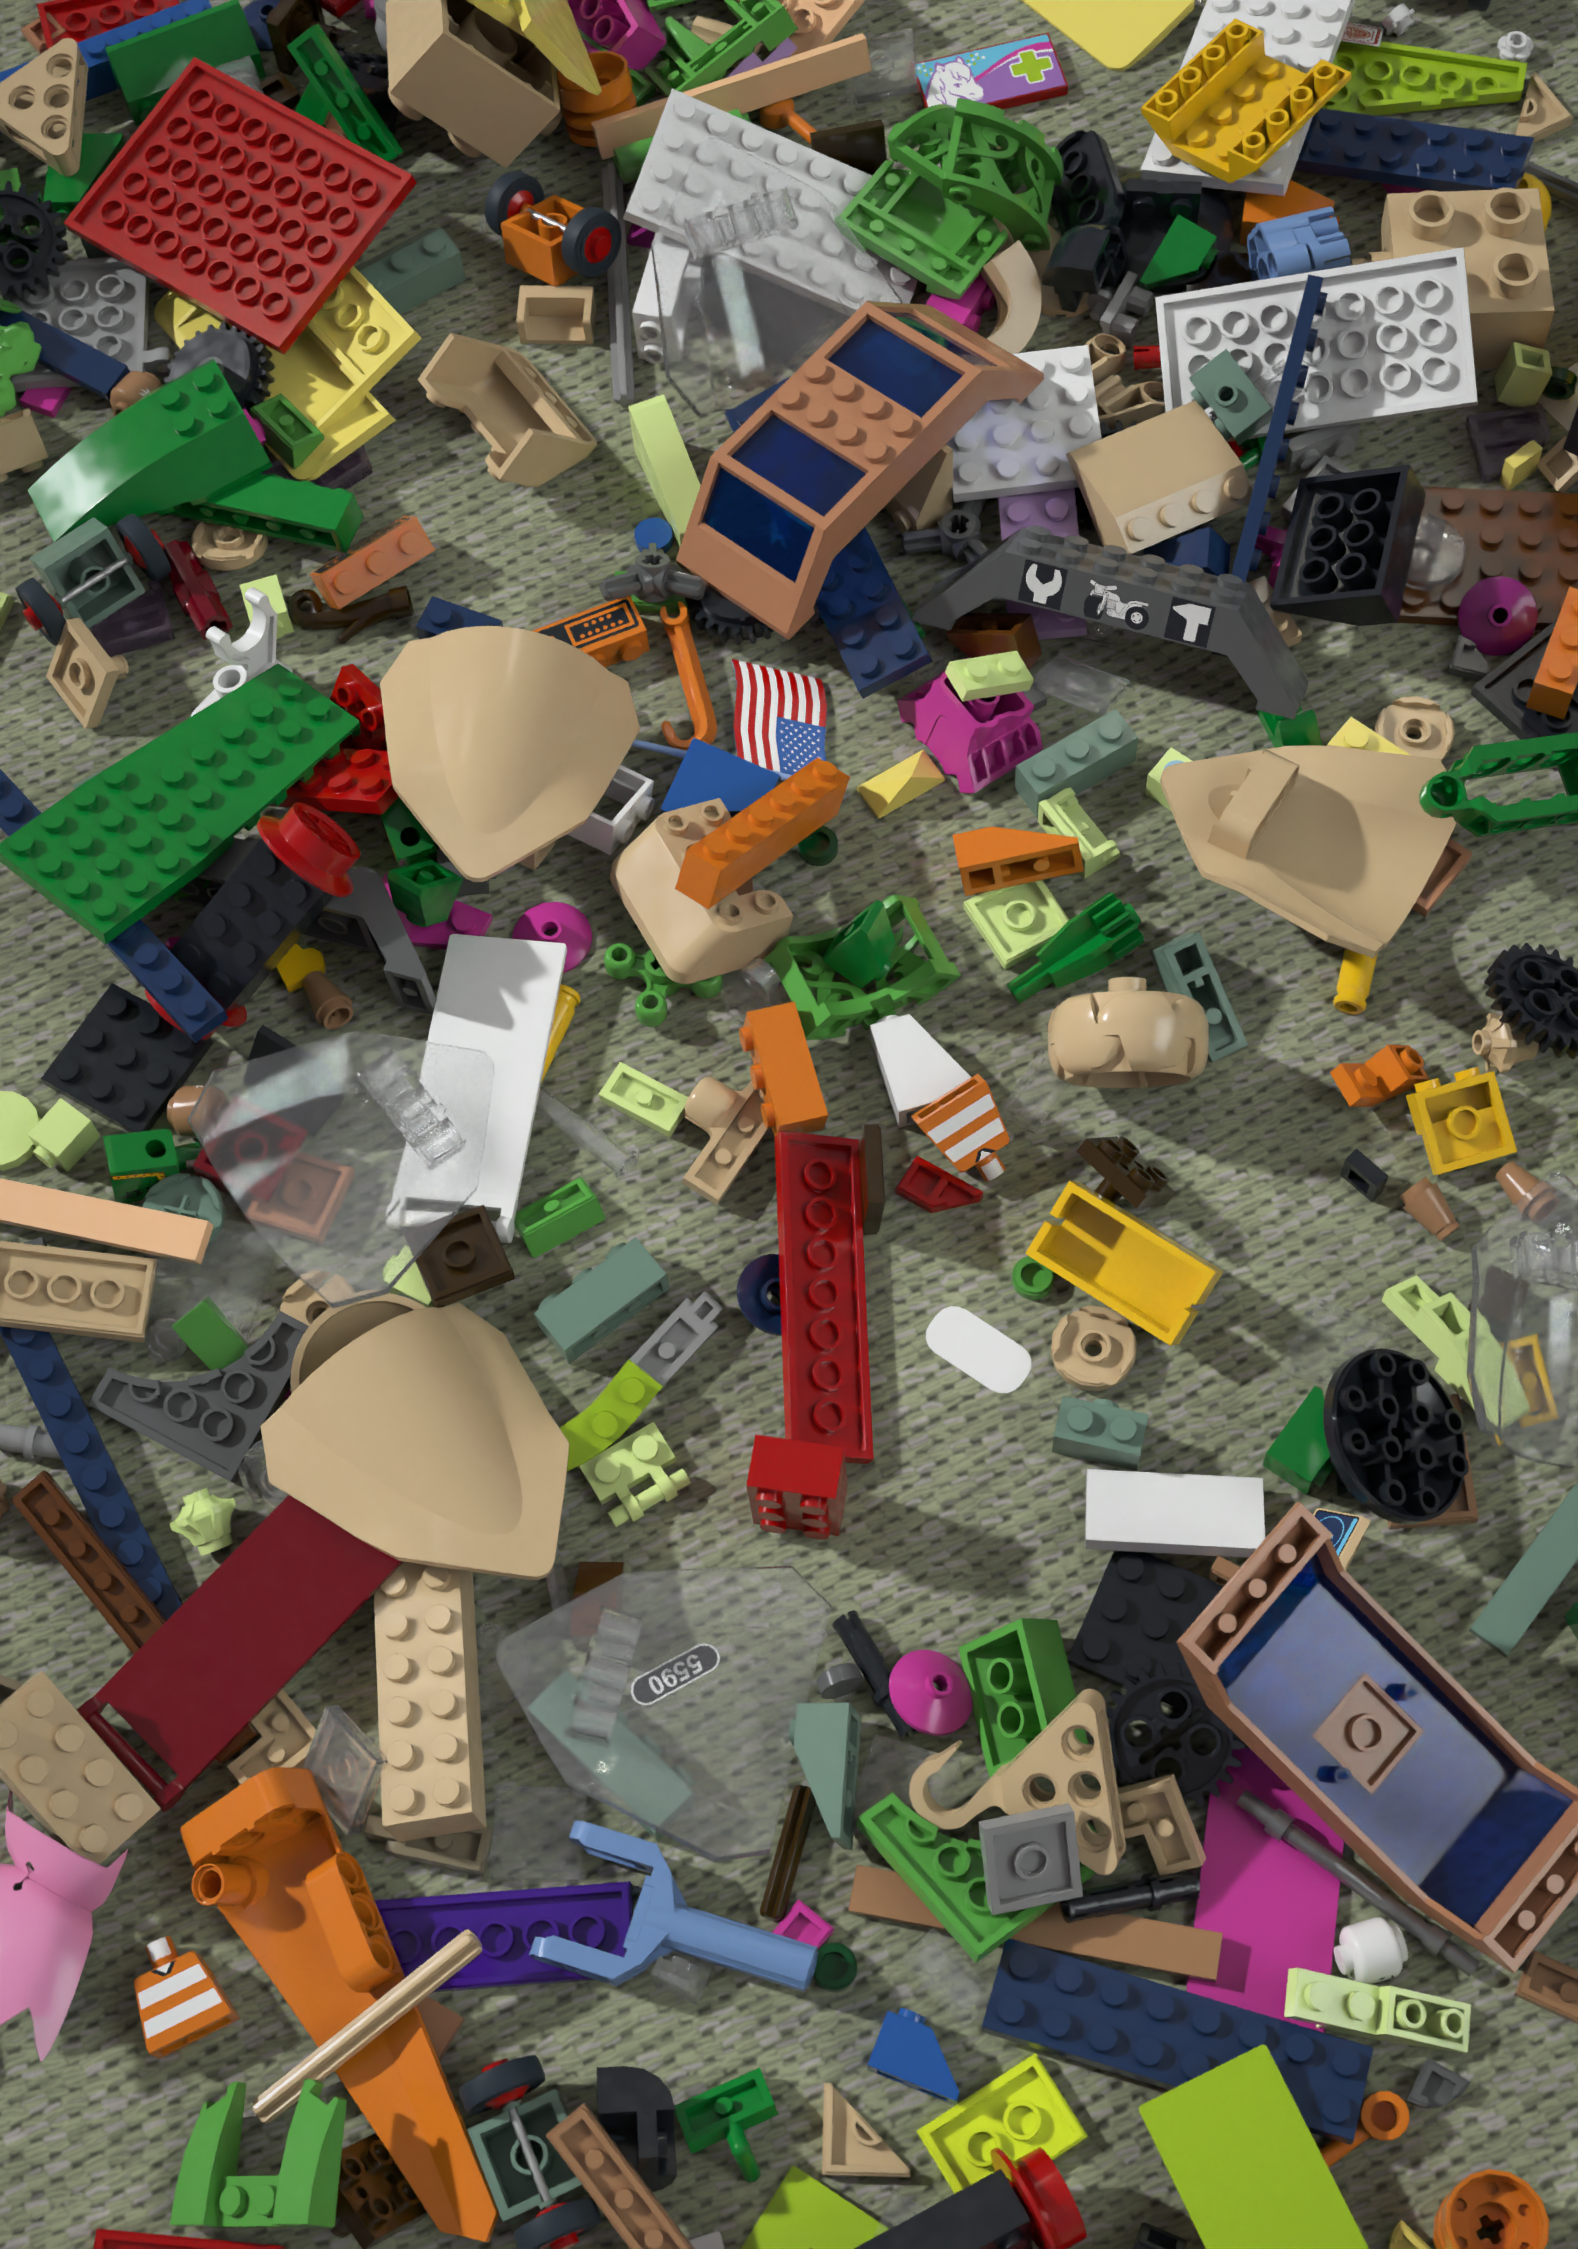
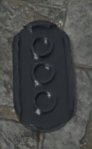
M1075 131L1065 137L1056 147L1062 157L1064 175L1062 186L1054 185L1051 204L1062 236L1074 226L1086 223H1100L1117 227L1125 208V194L1107 142L1095 131Z

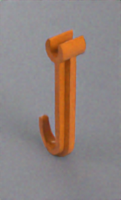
M679 601L680 615L677 618H669L665 606H662L660 610V617L664 630L670 640L693 722L694 735L688 740H681L676 736L669 721L662 722L661 727L670 747L687 751L693 738L711 745L718 731L716 717L691 632L692 623L685 604Z

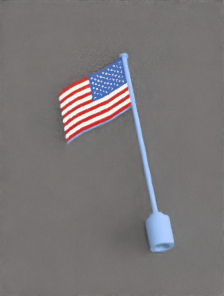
M731 659L737 686L733 727L737 757L779 774L781 781H785L817 757L826 761L824 747L827 702L822 680ZM637 739L631 745L632 747L684 758L687 752Z

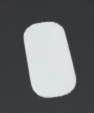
M950 1306L942 1309L934 1317L926 1330L927 1344L934 1353L997 1393L1015 1391L1023 1383L1031 1370V1357L1028 1351L961 1307Z

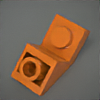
M1388 1044L1364 1064L1341 1063L1330 1072L1349 1107H1372L1415 1088L1414 1084L1430 1080L1423 1068L1424 1062L1422 1057L1410 1045Z

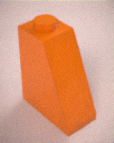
M1290 180L1284 196L1246 192L1239 245H1247V236L1256 227L1257 223L1329 206L1334 210L1335 201ZM1336 217L1339 226L1340 217Z

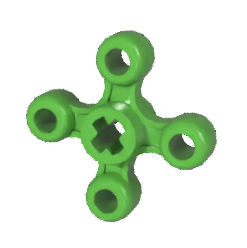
M616 943L611 945L604 954V966L612 978L625 980L633 976L641 978L646 983L647 988L645 992H642L635 1001L637 1020L646 1027H657L665 1021L668 1010L666 997L679 991L680 987L691 989L702 999L713 998L722 989V974L691 984H680L672 981L662 971L663 969L651 949L646 955L634 952L627 944Z

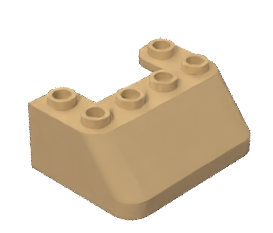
M450 333L417 379L427 391L426 396L433 404L440 408H445L446 406L456 408L465 413L472 422L470 424L472 429L490 443L492 448L485 458L489 466L487 470L499 482L518 483L526 488L530 486L540 487L589 457L597 446L594 436L536 367L524 355L512 348Z
M720 798L668 811L658 816L614 859L610 872V881L664 973L669 979L680 984H691L764 962V958L774 950L775 944L788 936L793 919V914L783 898L769 890H758L740 896L734 890L708 910L675 889L686 850L731 819L730 813Z

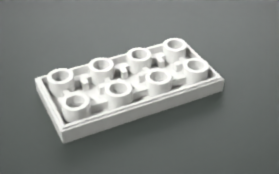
M1087 1469L1085 1549L1249 1558L1265 1539L1263 1478Z

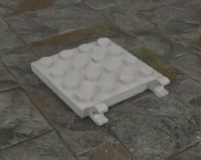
M115 257L67 260L65 265L55 264L59 270V277L47 275L50 284L49 288L42 286L40 283L36 285L37 296H34L26 289L23 290V300L20 301L15 292H10L9 302L17 305L28 314L127 365L130 372H151L161 377L169 376L170 369L168 364L174 361L169 360V348L160 347L147 350L150 283L162 288L167 287ZM27 264L10 266L13 268L20 269L25 267ZM36 363L34 371L12 375L10 378L14 384L15 392L34 388L81 387V385L39 363Z

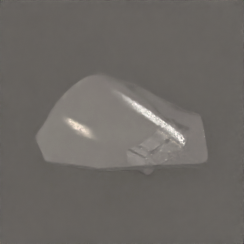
M709 137L701 143L651 248L666 379L696 416L734 410L743 404L744 401L791 377L866 301L903 303L849 226L822 192L718 137ZM893 333L878 334L859 355H862L877 343L885 355H889L896 350L897 336Z
M353 1031L312 1041L212 1071L187 1121L225 1187L264 1241L298 1278L318 1293L332 1308H337L386 1295L477 1190L494 1079V1063L487 1053L476 1049Z
M1552 1172L1532 1187L1471 1247L1473 1289L1470 1311L1467 1378L1479 1431L1494 1438L1501 1448L1518 1457L1542 1464L1578 1468V1187L1566 1175L1560 1172Z
M793 1566L673 1569L623 1573L505 1638L497 1648L496 1661L537 1737L567 1785L624 1813L714 1862L769 1855L794 1752V1746L791 1744L789 1737L790 1721L792 1718H796L797 1703H806L832 1605Z

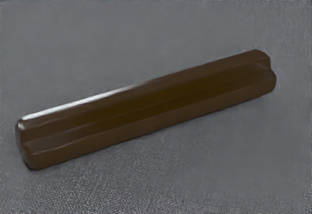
M796 1785L793 1788L760 1907L761 1916L769 1920L782 1921L785 1917L816 1804L811 1788L808 1786Z

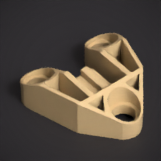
M1098 334L1085 344L1089 346L1100 430L1101 422H1105L1109 429H1115L1117 420H1121L1123 429H1127L1133 421L1139 424L1165 413V402L1152 399L1161 398L1164 400L1162 383L1147 381L1136 385L1132 384L1125 388L1122 385V379L1118 375L1113 376L1123 368L1125 363L1126 347L1121 340L1109 334ZM1110 350L1114 351L1117 354H1109L1104 351Z

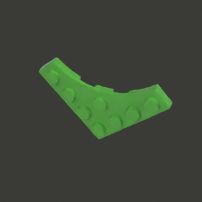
M893 1792L857 1818V1828L975 1963L979 1962L1057 1903L1054 1902L992 1915L987 1904L981 1841L969 1838L967 1843L938 1832V1826L916 1814ZM1088 1823V1825H1089V1827L1091 1828V1830L1094 1831L1095 1833H1098V1832ZM1079 1862L1081 1883L1083 1884L1095 1875L1096 1872Z

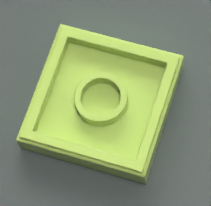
M1043 880L983 892L963 902L964 910L1004 970L1036 954L1069 921V918Z

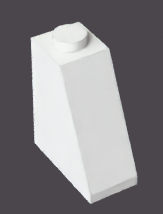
M910 1014L900 1017L897 1015L885 1016L875 1024L870 1025L871 1045L899 1128L915 1124L911 1118L913 1114L971 1078Z

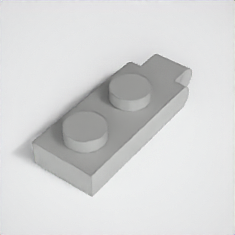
M705 1291L694 1303L686 1298L630 1359L664 1387L719 1327L713 1320L724 1308Z

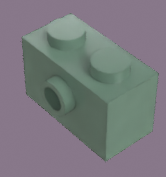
M1227 349L1189 378L1195 387L1190 392L1191 396L1204 411L1208 407L1212 409L1218 417L1213 421V424L1226 441L1233 437L1236 443L1241 445L1271 421L1272 408Z
M1062 1396L1053 1437L1052 1452L1137 1471L1149 1415L1121 1409L1117 1403L1110 1400L1095 1399L1093 1402Z

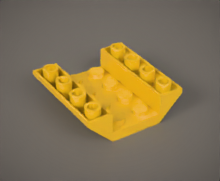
M1234 18L1141 107V113L1173 156L1231 184L1257 171L1352 79V73L1321 59L1305 74L1265 55L1264 31Z

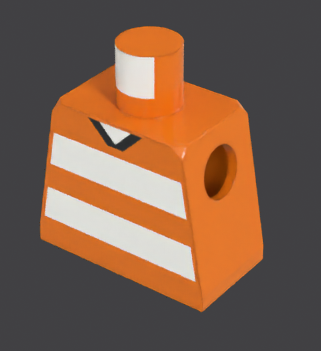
M978 1073L911 1116L918 1127L960 1173L975 1165L983 1180L990 1181L1005 1171L1006 1168L996 1151L1007 1145L1010 1139L990 1088Z
M171 1936L157 1939L145 1947L153 1970L134 1979V1988L145 2044L150 2055L161 2059L240 2019L236 2009L201 1955L195 1951H190L179 1956Z

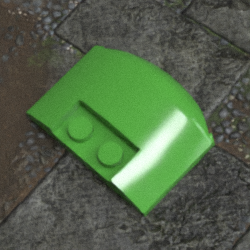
M885 160L838 216L836 225L861 251L865 253L869 249L927 285L926 291L947 298L960 299L982 272L983 266L994 257L1007 241L1008 233L1005 228L1000 233L996 223L993 221L994 216L975 206L966 203H959L957 205L951 200L943 198L942 190L914 171L892 169L894 161Z

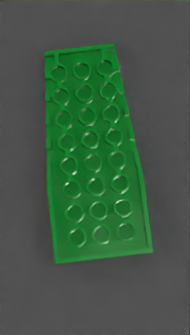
M276 664L87 780L0 843V862L100 941L108 944L201 874L234 845L233 837L243 828L250 831L257 825L261 818L260 813L271 803L277 807L287 798L286 790L295 782L301 780L305 783L313 776V767L325 756L332 759L340 752L339 744L350 734L355 736L360 734L359 720L285 667Z

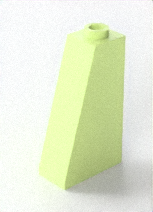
M664 394L628 406L635 453L666 521L672 528L673 536L680 549L701 485ZM713 517L710 527L716 530V523Z

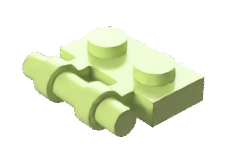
M654 1422L579 1466L601 1505L615 1497L619 1499L621 1505L607 1512L615 1527L630 1519L632 1522H635L644 1516L643 1511L663 1499L669 1502L678 1496L677 1491L691 1483L683 1468L670 1476H667L663 1469L677 1461ZM651 1477L655 1485L633 1496L629 1489Z

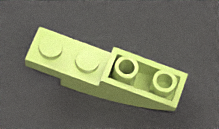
M1417 1275L1386 1289L1382 1302L1439 1358L1434 1370L1493 1429L1525 1413L1527 1408L1519 1388L1496 1346L1472 1314L1451 1292L1439 1297Z
M1291 1968L1288 1970L1284 2017L1316 2024L1315 2028L1363 2038L1443 2051L1468 2053L1471 2004L1395 1986L1379 1987L1302 1968Z

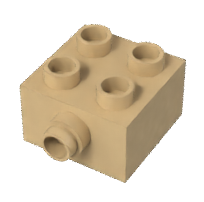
M388 0L385 3L389 77L388 94L395 107L405 116L413 120H421L426 116L446 129L453 144L467 156L477 158L483 153L505 168L515 160L538 134L543 136L549 135L558 126L563 116L564 107L559 102L557 70L531 41L466 0Z
M1500 188L1497 190L1448 192L1428 190L1420 193L1387 194L1376 252H1369L1366 259L1364 257L1350 259V266L1464 248L1475 369L1500 368L1513 342L1544 350L1555 308L1539 188Z

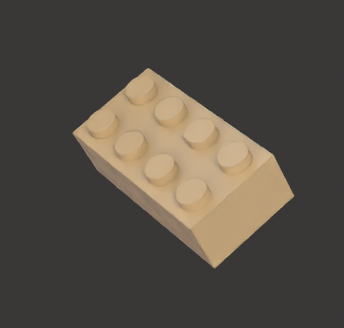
M43 1671L34 1674L0 1704V1778L55 1841L75 1853L100 1864L161 1809Z

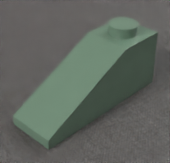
M1200 932L1184 933L1149 950L1166 990L1171 993L1186 995L1198 1001L1204 1008L1209 1024L1208 1059L1210 1062H1214L1248 1046Z
M849 1702L797 1703L796 1718L791 1719L789 1726L790 1742L794 1746L830 1837L843 1850H852L861 1715Z

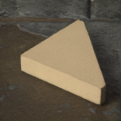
M1536 72L1531 74L1515 134L1533 137L1535 143L1571 126L1573 116Z
M824 2083L822 2176L910 2178L909 2167L903 2163L831 2083Z

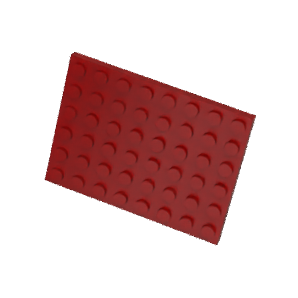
M194 57L64 221V225L71 233L285 355L417 183L412 174Z

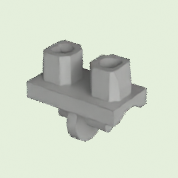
M1128 271L1117 291L1113 287L1106 286L1104 290H1099L1098 295L1089 294L1087 305L1092 310L1090 317L1096 321L1100 320V326L1103 329L1101 334H1109L1131 344L1136 335L1139 320L1126 315L1127 312L1131 311L1145 317L1153 302V293L1137 286L1138 274Z

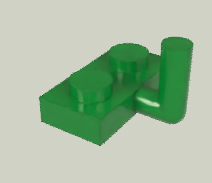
M760 2067L674 2105L676 2116L691 2154L727 2139L743 2179L749 2183L759 2179L761 2170L744 2130L779 2115Z

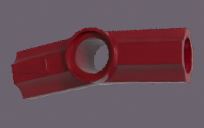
M174 540L165 544L163 551L171 566V572L168 574V577L173 584L171 587L186 617H191L203 640H209L206 638V633L213 626L228 633L233 627L231 620L220 602V595L208 571L202 570L188 542Z

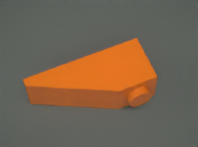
M993 826L952 835L965 896L1084 871L1078 837Z

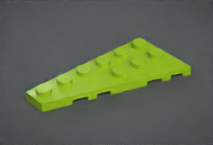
M1341 41L1333 64L1351 72L1352 79L1322 109L1377 116L1520 101L1528 63L1382 41L1380 46Z

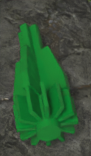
M1113 892L1107 893L1069 920L1036 953L1040 962L1007 983L1009 992L1017 1003L1021 1004L1052 982L1058 989L1097 973L1116 961V959H1121L1145 942L1143 934L1138 930V924L1141 923L1138 914L1130 903L1127 902L1123 905Z

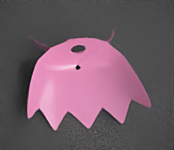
M9 1790L6 1807L5 1836L7 1849L14 1864L0 1863V2026L29 2008L33 2020L35 2046L40 2061H43L51 2050L61 2029L83 1971L93 1935L92 1911L104 1904L111 1893L125 1861L128 1849L108 1868L103 1867L75 1853L13 1813V1792ZM28 1862H31V1864H32V1866H33V1868H34V1871H33V1870L30 1868V1866L27 1864ZM23 1881L22 1889L14 1890V1886Z

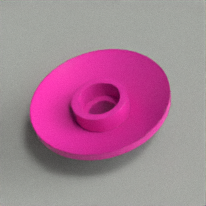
M547 902L532 907L520 917L513 930L512 939L564 943L567 946L563 973L577 967L588 955L592 945V930L585 915L577 908L566 903ZM551 928H555L558 930L557 933L552 936H547L544 934L546 930Z
M932 1650L912 1651L903 1656L891 1671L889 1693L892 1704L899 1716L915 1730L927 1735L943 1736L957 1731L968 1720L972 1711L973 1701L967 1679L958 1664L946 1655ZM933 1682L939 1686L941 1691L934 1687Z

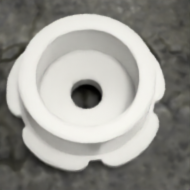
M1404 3L1393 9L1381 22L1387 30L1386 35L1389 36L1394 32L1399 37L1407 31L1414 23L1411 16L1415 10L1413 8L1409 10Z
M1519 31L1510 32L1507 36H1502L1497 45L1498 49H1500L1499 55L1501 59L1525 62L1531 55V50L1534 47L1531 38Z

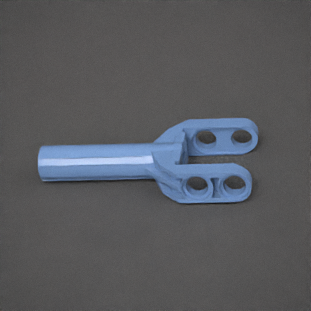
M574 1821L568 1838L570 1842L583 1847L590 1855L651 1873V1876L646 1875L623 1945L626 1953L624 1958L554 1935L546 1938L535 1936L529 1953L531 1958L617 1986L644 1972L651 1963L672 1952H677L801 1992H805L806 1988H809L819 1955L817 1946L687 1906L656 1843L588 1822Z

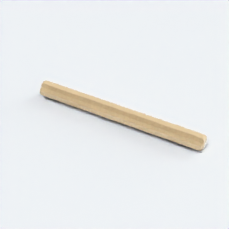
M469 1929L460 1933L253 2101L252 2109L256 2116L265 2124L271 2123L299 2100L305 2079H315L322 2082L477 1957L483 1950L479 1938Z

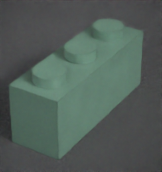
M1114 709L1016 765L1015 790L1036 818H1038L1039 802L1044 799L1047 800L1069 787L1076 793L1074 795L1076 796L1135 762L1138 737L1119 712Z
M635 1237L627 1244L623 1242L612 1248L606 1255V1260L594 1269L586 1268L573 1279L572 1285L562 1293H553L546 1297L540 1303L534 1315L539 1328L568 1364H570L669 1290L668 1277L666 1272Z

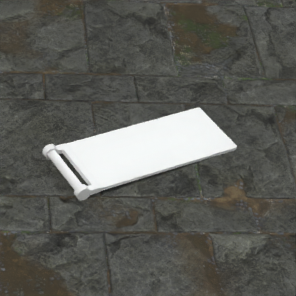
M461 934L450 935L392 1206L387 1214V1229L389 1231L402 1232L404 1228L418 1230L452 1217L406 1212L408 1202L476 1208L484 1204L486 1210L501 1211L497 1221L491 1220L500 1242H512L518 1197L567 954V946L564 943Z

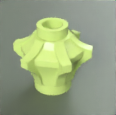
M207 1488L182 1497L185 1506L182 1507L179 1516L169 1525L172 1531L184 1535L191 1541L194 1547L197 1546L200 1556L234 1543L230 1532H232V1513L237 1505L235 1498H220L214 1494L210 1495Z

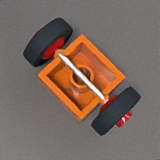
M510 171L503 174L489 190L485 202V218L490 229L503 237L505 261L507 264L555 287L566 283L568 279L577 274L587 277L598 276L604 273L615 261L621 246L622 232L618 220L611 213L597 207L583 208L557 195L544 199V192L540 183L532 176L519 171Z

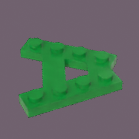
M319 24L310 27L287 45V48L309 79V83L295 112L323 127H326L333 115L352 143L388 162L404 152Z

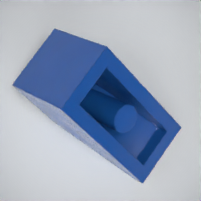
M900 2008L898 2014L887 2011L867 2064L868 2070L955 2106L959 2099V2090L932 2028L924 2025L926 2018L905 2008Z

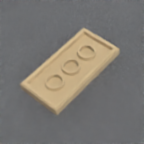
M0 1241V1326L144 1343L158 1266L157 1259Z

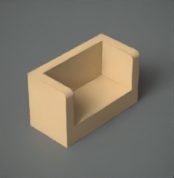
M520 285L516 319L520 343L593 345L597 311L593 286L554 287Z

